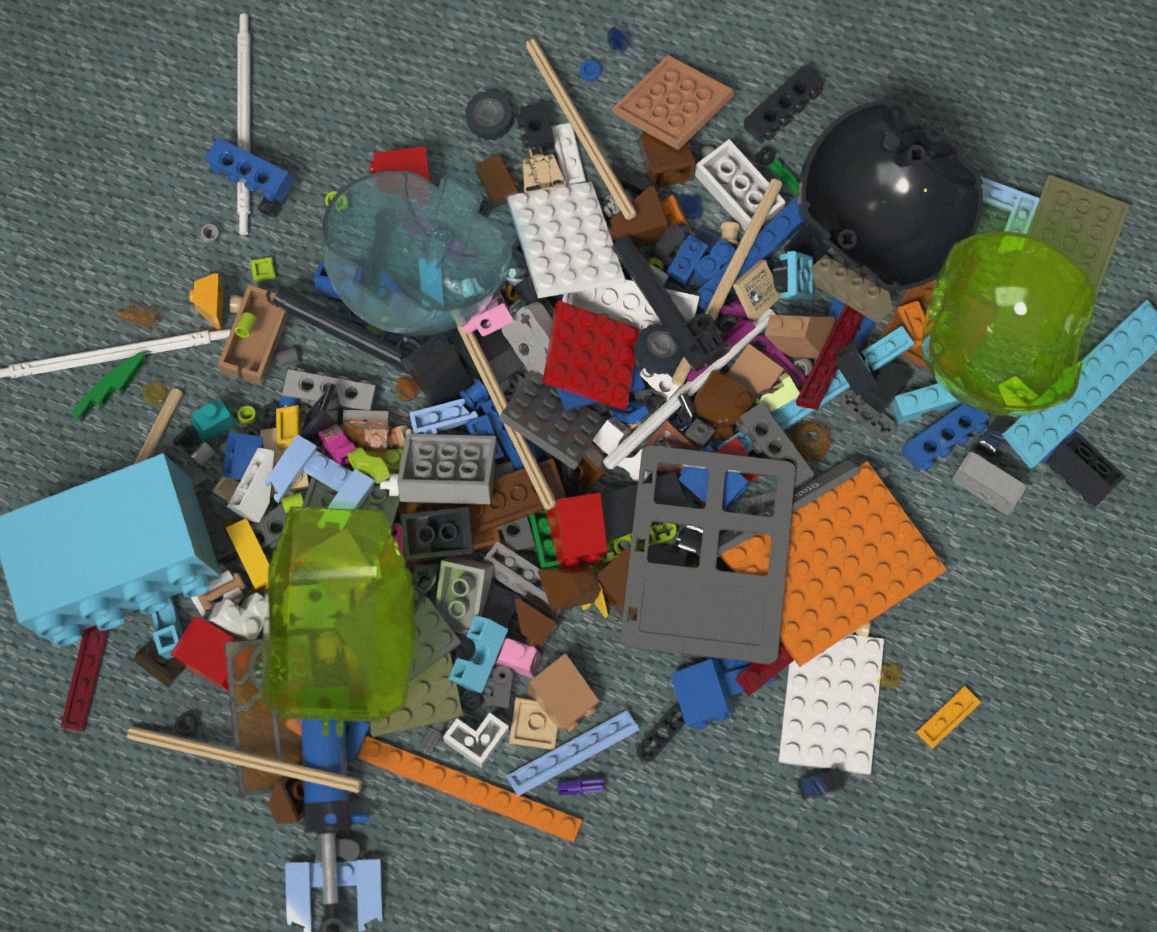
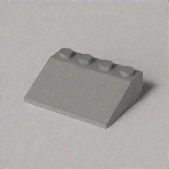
M406 434L397 480L400 502L491 504L496 436Z

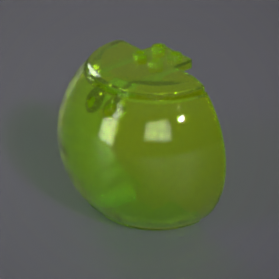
M994 231L971 236L960 243L956 242L944 261L929 301L922 333V359L942 388L958 401L978 411L996 416L1020 417L1053 409L1062 403L1068 402L1078 388L1083 362H1077L1083 330L1089 325L1092 318L1096 298L1095 286L1093 283H1090V279L1084 270L1065 252L1031 235L1009 231Z

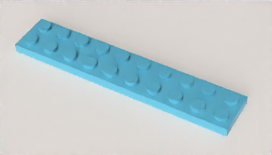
M1148 300L1143 301L1002 433V436L1029 468L1035 467L1157 351V310Z

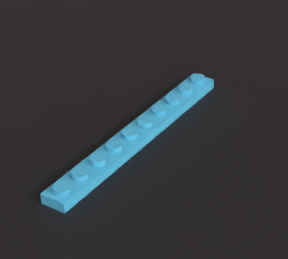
M901 326L864 350L863 353L876 371L912 348L915 343ZM839 369L819 408L851 388ZM796 397L775 411L770 412V414L781 429L785 431L815 410L797 406ZM763 428L755 430L759 435L767 434ZM741 432L717 446L719 450L736 437L748 454L754 451L751 446V440L748 436L744 437Z

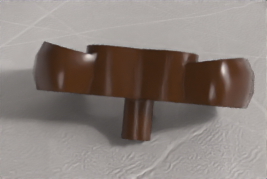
M705 423L715 430L712 436L715 439L722 438L727 441L735 434L730 424Z

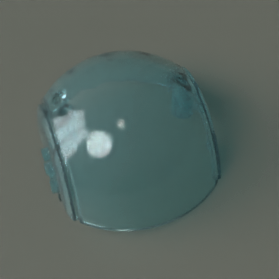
M388 171L356 179L337 192L329 202L324 214L321 246L325 269L332 286L342 301L356 315L367 323L385 331L409 336H429L461 327L482 313L496 298L511 268L512 247L509 235L502 227L478 213L483 197L448 174L441 178L438 188L423 177L412 172Z

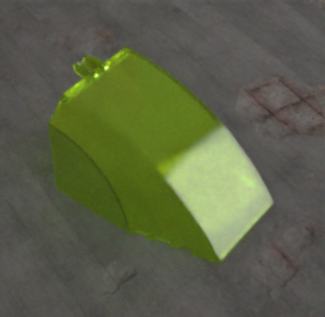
M290 506L277 548L273 553L272 562L268 567L263 632L262 701L284 719L321 720L322 736H328V720H336L337 736L342 737L343 721L380 722L406 706L416 646L412 579L409 569L405 568L403 555L399 554L398 543L392 538V530L384 511Z

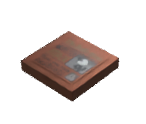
M670 419L664 422L644 446L652 445L694 451L700 450ZM662 464L658 471L662 475L675 472L678 477L685 466Z

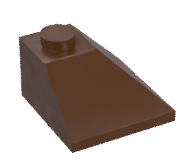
M712 370L692 400V403L695 407V412L710 424L732 425L739 420L741 415L748 411L756 397L740 383Z
M591 442L574 470V481H577L579 484L578 496L586 495L605 473L601 450L593 442Z
M582 562L571 567H567L565 564L538 570L552 611L595 603L601 591L594 570Z
M517 598L515 604L521 633L525 638L523 642L531 647L536 648L538 646L542 649L558 630L557 624Z
M301 758L296 765L303 766V759ZM283 775L274 786L268 806L276 824L298 823L304 817L303 780Z

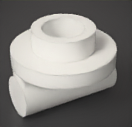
M522 266L511 268L508 271L509 275L505 276V280H508L510 285L516 286L526 278L523 277L526 270Z

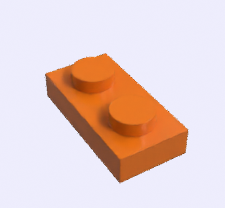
M671 195L662 200L660 204L668 224L667 229L680 222L688 226L689 235H691V229L676 196Z
M919 301L897 308V313L905 331L915 343L912 347L913 349L934 342V336Z

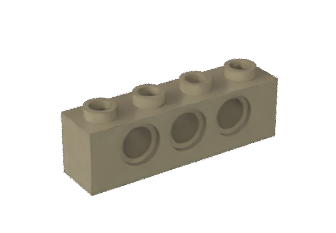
M823 256L810 268L816 287L876 323H879L893 310L890 294L887 290L829 256Z

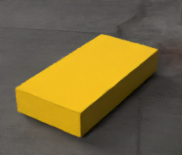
M298 405L276 409L277 446L279 449L289 447L296 436L300 434V408Z

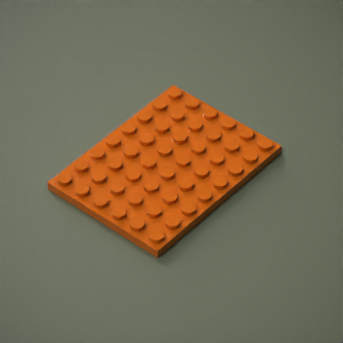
M868 461L858 467L860 472L858 475L791 514L779 639L799 667L816 658L947 571ZM757 534L722 553L721 557L733 573L766 576L768 574L771 537L769 535Z

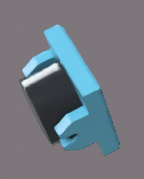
M795 251L780 255L781 261H777L773 268V283L777 293L781 294V299L813 300V276L810 269L813 266V257Z

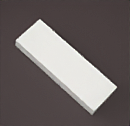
M566 123L551 126L560 171L565 180V186L585 183L586 180L572 125Z

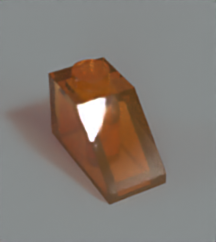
M344 421V436L356 448L361 447L364 451L387 452L389 446V424Z

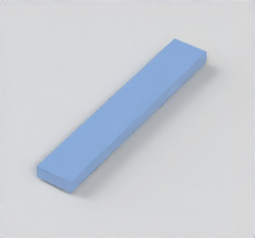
M626 710L506 775L507 780L516 795L519 796L639 731V727L629 711Z

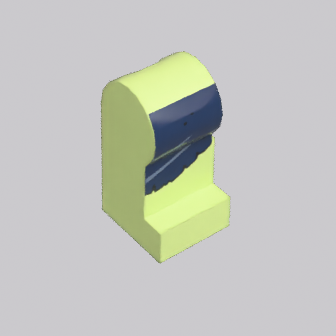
M787 373L779 376L781 383L770 390H763L758 393L756 397L757 404L762 402L767 410L772 412L798 397L799 391Z

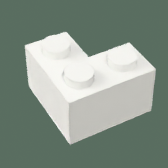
M258 593L246 597L240 607L229 599H225L215 605L206 621L238 641L255 640L275 605Z
M489 713L477 731L456 719L443 738L446 744L482 769L508 733L509 726Z

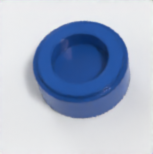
M594 60L584 61L580 65V76L588 82L597 80L601 74L599 63Z

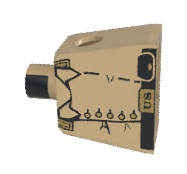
M539 146L530 148V158L523 160L525 194L539 190L565 187V180L552 154L543 156L542 149Z

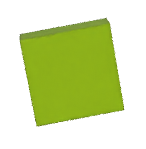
M272 257L250 260L254 283L276 279Z

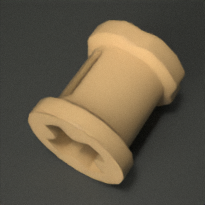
M724 222L721 224L722 240H725L736 249L739 245L737 232L740 225L735 222Z

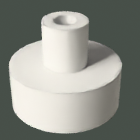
M390 473V480L380 482V489H389V496L399 495L397 486L399 473Z

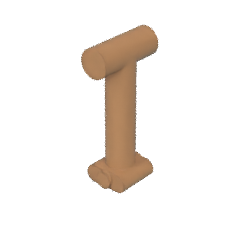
M239 573L233 575L235 579L208 593L197 596L205 612L213 609L211 601L238 587L241 590L246 588Z

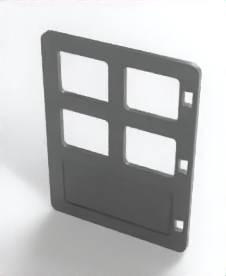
M652 445L646 446L642 450L620 637L621 643L625 647L762 664H772L776 661L779 649L795 467L791 462ZM659 464L707 469L709 477L705 508L696 509L656 504L654 502L657 466ZM645 471L653 472L652 484H644ZM737 472L775 477L777 483L773 516L765 517L724 512L722 510L725 473ZM660 522L702 528L699 567L690 568L648 562L647 553L651 523ZM721 530L769 535L771 537L768 574L766 576L718 571L716 569L719 532ZM637 539L645 540L644 552H636ZM630 607L638 609L636 621H628Z

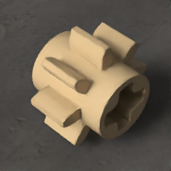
M406 425L392 429L391 437H388L390 448L404 450L406 434H414V431L408 429Z

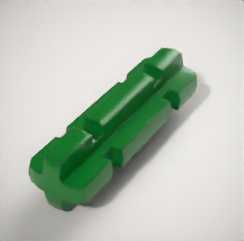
M775 160L770 165V169L775 174L777 173V177L788 188L791 187V191L797 196V178L787 167H783L784 164L780 160Z

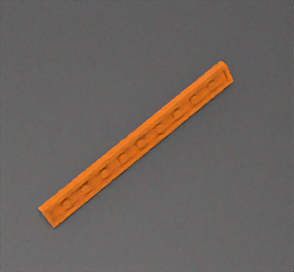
M366 736L357 757L362 761L574 843L582 823L581 819L522 796H517L514 793Z

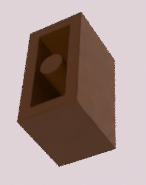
M500 155L475 164L476 174L494 209L508 203V197L517 194V191H519L517 181L511 179L509 175L510 168L506 160L502 161Z

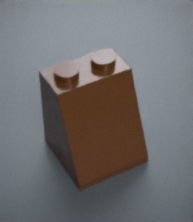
M647 132L639 135L638 145L649 182L662 188L693 181L695 161L687 142L677 150Z
M653 185L631 202L636 210L635 218L627 220L622 211L611 218L610 227L607 230L613 244L624 236H630L638 248L660 241L667 230L668 224Z
M629 547L596 575L597 581L601 584L604 599L622 618L630 558ZM630 607L628 621L637 620L638 609Z

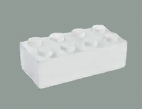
M729 139L696 164L694 175L742 229L746 231L769 183ZM779 194L761 229L784 209L786 201Z

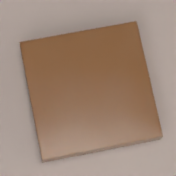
M748 344L725 376L740 383L757 397L759 392L770 390L785 369Z

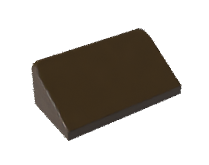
M152 640L143 646L134 658L135 663L168 689L185 670V667L175 658L166 659L158 653L156 643Z

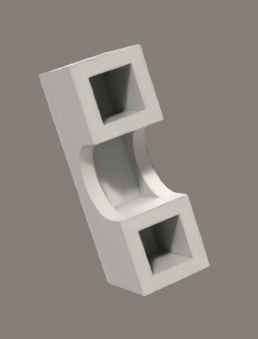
M613 417L605 422L596 434L593 442L597 444L596 446L601 452L609 455L628 437L631 430L619 419ZM644 448L637 454L631 452L617 465L626 469L630 473V477L636 482L639 479L641 453ZM645 471L644 481L650 480L653 472Z

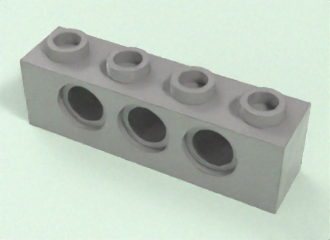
M300 368L288 369L282 395L297 399L299 404L313 406L332 383L336 387L342 412L343 410L373 411L377 391L376 385L369 381L361 380L360 382H355L343 376L333 378L322 372L311 374ZM306 384L314 385L313 389L309 391L304 390L303 387ZM350 392H356L358 394L357 397L353 399H349L346 396Z
M497 541L483 561V563L493 565L492 577L557 619L563 609L551 610L538 574L539 569Z

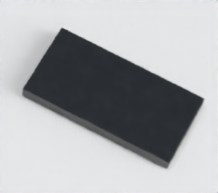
M675 472L656 477L654 502L656 504L688 507ZM652 479L644 481V484H652ZM638 484L601 495L606 542L632 534ZM653 522L651 523L650 528L663 523Z

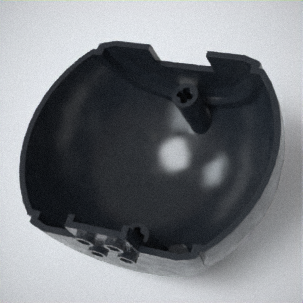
M895 99L863 104L849 110L829 124L813 143L804 160L797 193L798 215L814 239L842 265L881 288L893 292L927 284L952 268L963 256L975 236L983 205V188L981 187L983 181L977 171L961 157L964 150L959 147V141L954 137L946 135L943 132L944 128L939 123L932 121L924 123L905 104Z

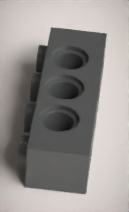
M762 402L740 416L738 422L739 431L744 437L748 436L751 440V446L756 454H761L764 459L788 461L794 465L795 479L793 492L812 481L814 472ZM763 428L767 434L759 435L755 430ZM776 446L779 448L780 452L772 453L770 452L769 447Z
M512 461L495 465L494 479L513 473ZM527 517L497 527V530H501L503 538L500 539L501 544L517 555L535 551V544ZM516 527L520 532L517 535H510L508 529Z
M306 488L301 491L303 501L307 493ZM283 504L264 515L259 523L254 522L250 526L256 538H264V542L260 547L265 554L269 550L271 552L276 551L282 546L281 542L287 538L294 539L301 533V529L307 525L311 527L316 523L300 519L292 520L291 515L296 512L300 513L301 509L285 513ZM275 525L283 526L281 532H272V528Z

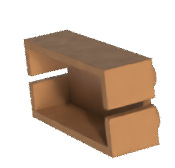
M248 285L218 363L222 374L238 379L242 375L244 381L263 386L290 315L281 310L282 308H277L269 303L270 299L267 290ZM274 292L270 294L271 302L276 295ZM245 312L253 314L257 319L247 338L240 337L235 333V328Z

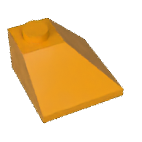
M211 274L194 281V289H190V302L194 303L196 310L214 328L222 330L223 287L219 274Z

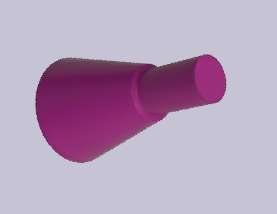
M739 297L720 309L723 315L731 314L740 318L747 317Z

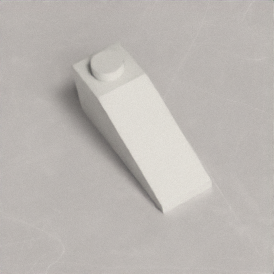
M257 448L227 508L242 518H247L248 521L259 523L266 513V508L270 501L271 484L266 487L265 481L273 469L274 452L272 450Z

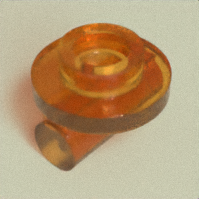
M401 377L396 381L395 391L400 400L407 402L417 396L418 388L412 380Z

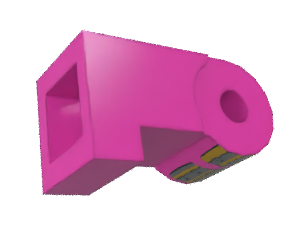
M334 424L319 431L320 440L331 459L343 467L349 465V459L342 460V458L348 456L349 452L357 448L347 440L341 428Z

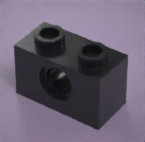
M545 102L520 107L517 123L518 127L523 128L524 135H521L523 148L527 147L528 152L530 148L537 146L541 147L542 151L554 149V137ZM538 127L540 128V130L532 131L530 130V128Z

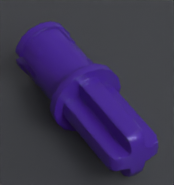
M578 777V780L558 781L559 796L580 794L582 796V793L604 791L603 778L581 779V777Z

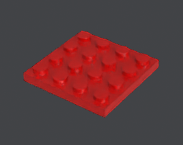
M559 300L555 304L542 383L621 410L626 409L635 360L634 345L638 338L639 328Z

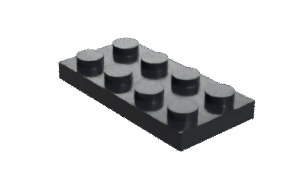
M491 583L482 617L508 628L516 611L515 601L517 598L521 600V596ZM454 632L462 644L450 652L453 666L457 658L468 661L474 656L475 643L466 637V634Z

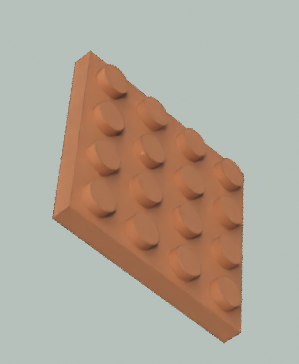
M667 55L612 109L613 114L679 150L734 96L733 89Z

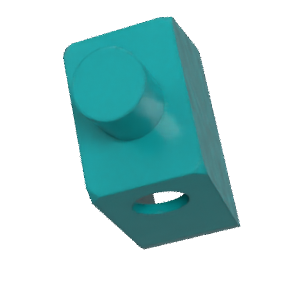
M217 398L192 413L191 427L196 429L201 443L208 442L239 423L228 404L221 398Z

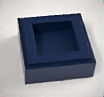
M703 226L699 227L694 238L708 245V255L720 235Z

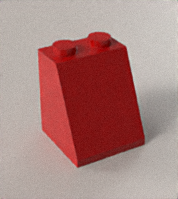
M425 146L373 153L374 161H370L372 183H377L378 190L424 203H432Z
M600 493L556 500V506L549 509L546 516L558 565L566 564L567 567L580 564V561L588 560V563L600 561L607 552Z
M196 615L170 654L190 672L230 693L225 643L237 642L238 640ZM249 648L239 652L232 660L233 677L237 681H240L248 668L249 659L253 652Z

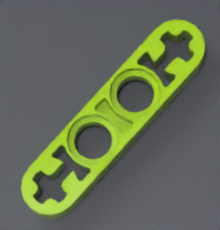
M663 523L651 527L650 536L652 541L648 544V547L652 545L658 546L673 540L677 531L675 524ZM663 526H666L667 529H672L670 536H666L665 533L658 535L659 540L656 541L653 529H656V533L661 532ZM632 534L607 541V551L611 550L612 547L610 545L614 544V550L617 555L614 556V553L610 552L607 554L606 559L602 557L597 563L601 565L611 563L622 553L618 549L619 542L627 541L631 546ZM637 539L636 552L644 551L645 544H642Z

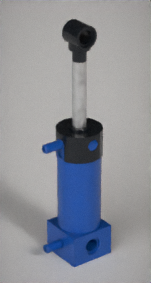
M349 687L301 689L296 693L297 726H301L304 767L348 777L345 723L350 720V710H363L365 708L363 700L349 701ZM319 702H323L326 705V712L319 708ZM303 780L304 833L321 835L324 916H321L319 932H327L326 929L330 923L337 926V932H345L346 929L342 922V915H338L335 834L351 831V823H368L370 821V814H351L348 790Z

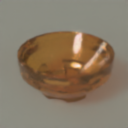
M803 422L794 429L791 435L797 451L804 460H819L830 449V434L818 422ZM814 432L818 435L819 440L816 443H809L806 440V434Z

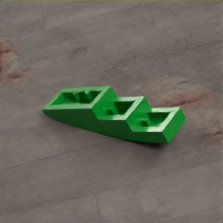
M142 352L137 353L105 375L85 394L73 409L71 414L74 419L82 423L94 405L102 410L114 392L123 396L147 362L145 354Z

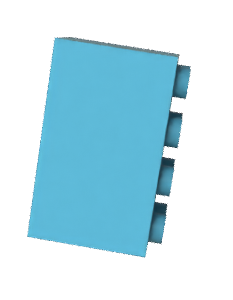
M164 453L0 516V559L18 623L37 633L39 637H43L50 642L54 641V645L57 647L68 646L82 639L80 631L97 625L98 630L116 628L125 622L124 614L140 609L142 614L158 612L168 606L166 598L183 592L184 597L187 598L205 594L211 589L209 582L222 577L192 480Z

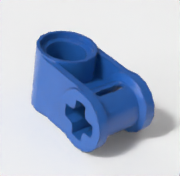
M476 379L474 381L475 384L465 391H460L459 394L460 398H464L467 407L472 412L475 411L479 414V410H481L480 404L489 400V393L485 386Z

